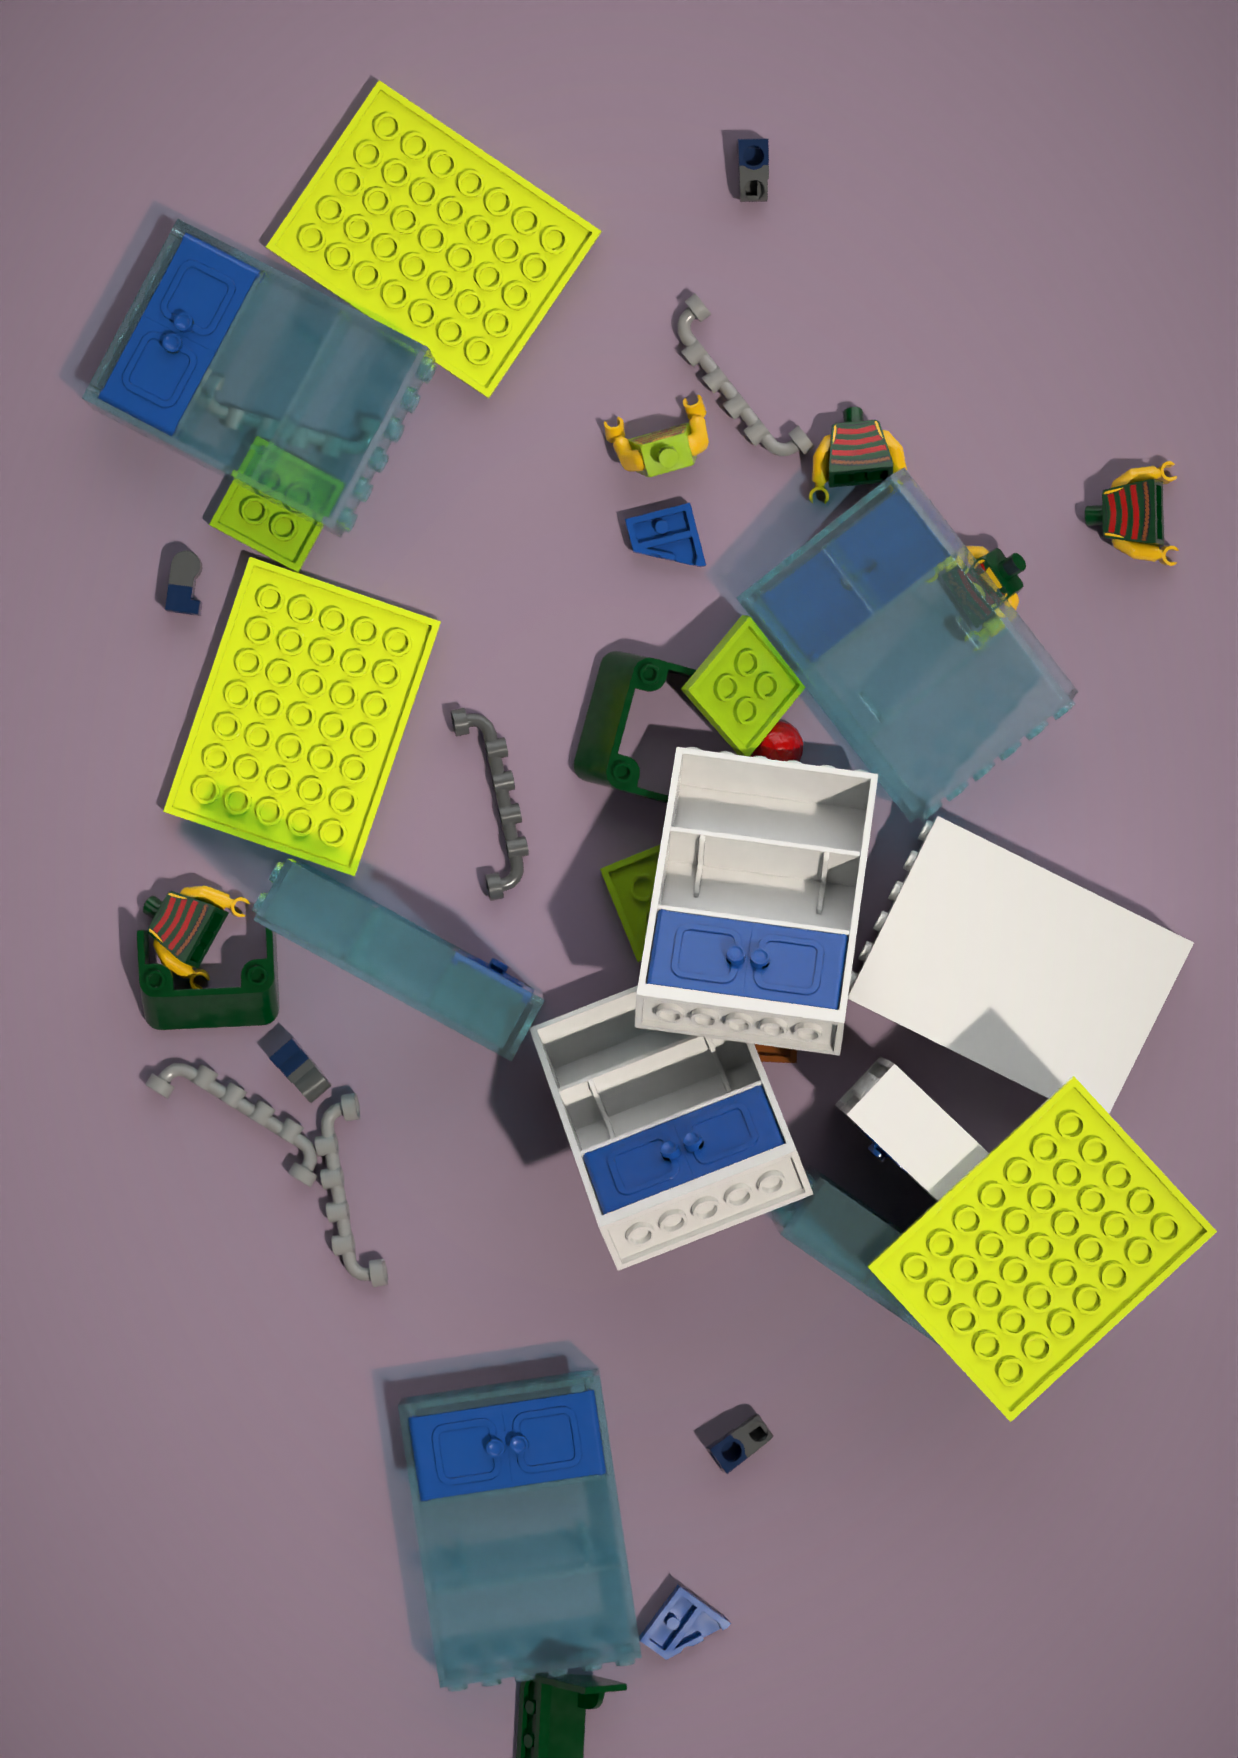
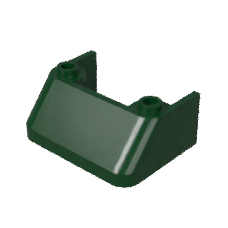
M612 651L606 654L600 663L574 759L576 775L586 782L667 803L668 795L637 787L640 777V768L637 762L631 757L618 754L635 689L653 692L664 685L668 672L690 678L696 669L621 651Z
M266 924L267 958L253 959L244 965L241 971V987L174 990L173 975L168 967L158 963L150 964L148 930H137L139 985L146 1022L157 1030L262 1026L272 1023L277 1018L280 1010L276 924Z
M526 1674L520 1683L516 1758H583L586 1709L599 1708L603 1702L605 1692L627 1690V1684L595 1675Z

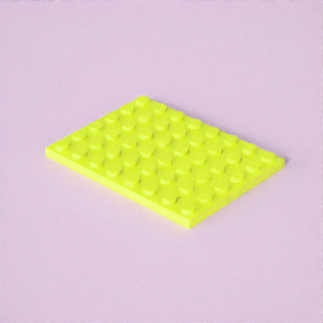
M378 80L266 245V249L489 399L602 231Z
M249 557L163 812L355 876L441 621Z
M1072 1076L867 1267L1011 1422L1217 1231L1086 1088Z

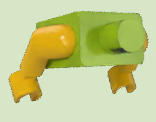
M697 395L698 402L694 405H689L687 398H684L683 406L690 420L688 423L631 439L625 438L622 418L617 417L618 426L610 427L604 421L606 440L613 443V448L622 467L629 472L636 471L646 477H653L694 465L697 455L705 451L709 443L704 419L707 411L702 397Z

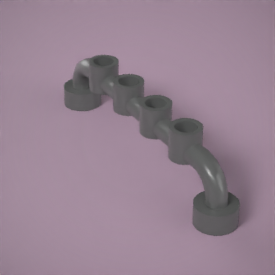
M465 708L451 710V719L456 737L469 734V727L479 728L484 736L492 784L496 794L506 851L511 866L510 873L506 877L500 878L499 872L486 874L485 882L490 901L503 899V892L514 888L521 881L524 873L522 857L529 855L526 837H518L516 824L522 823L520 807L518 803L511 804L509 791L515 790L513 773L511 770L504 771L502 758L508 757L505 737L497 738L494 725L487 717L480 714H466Z

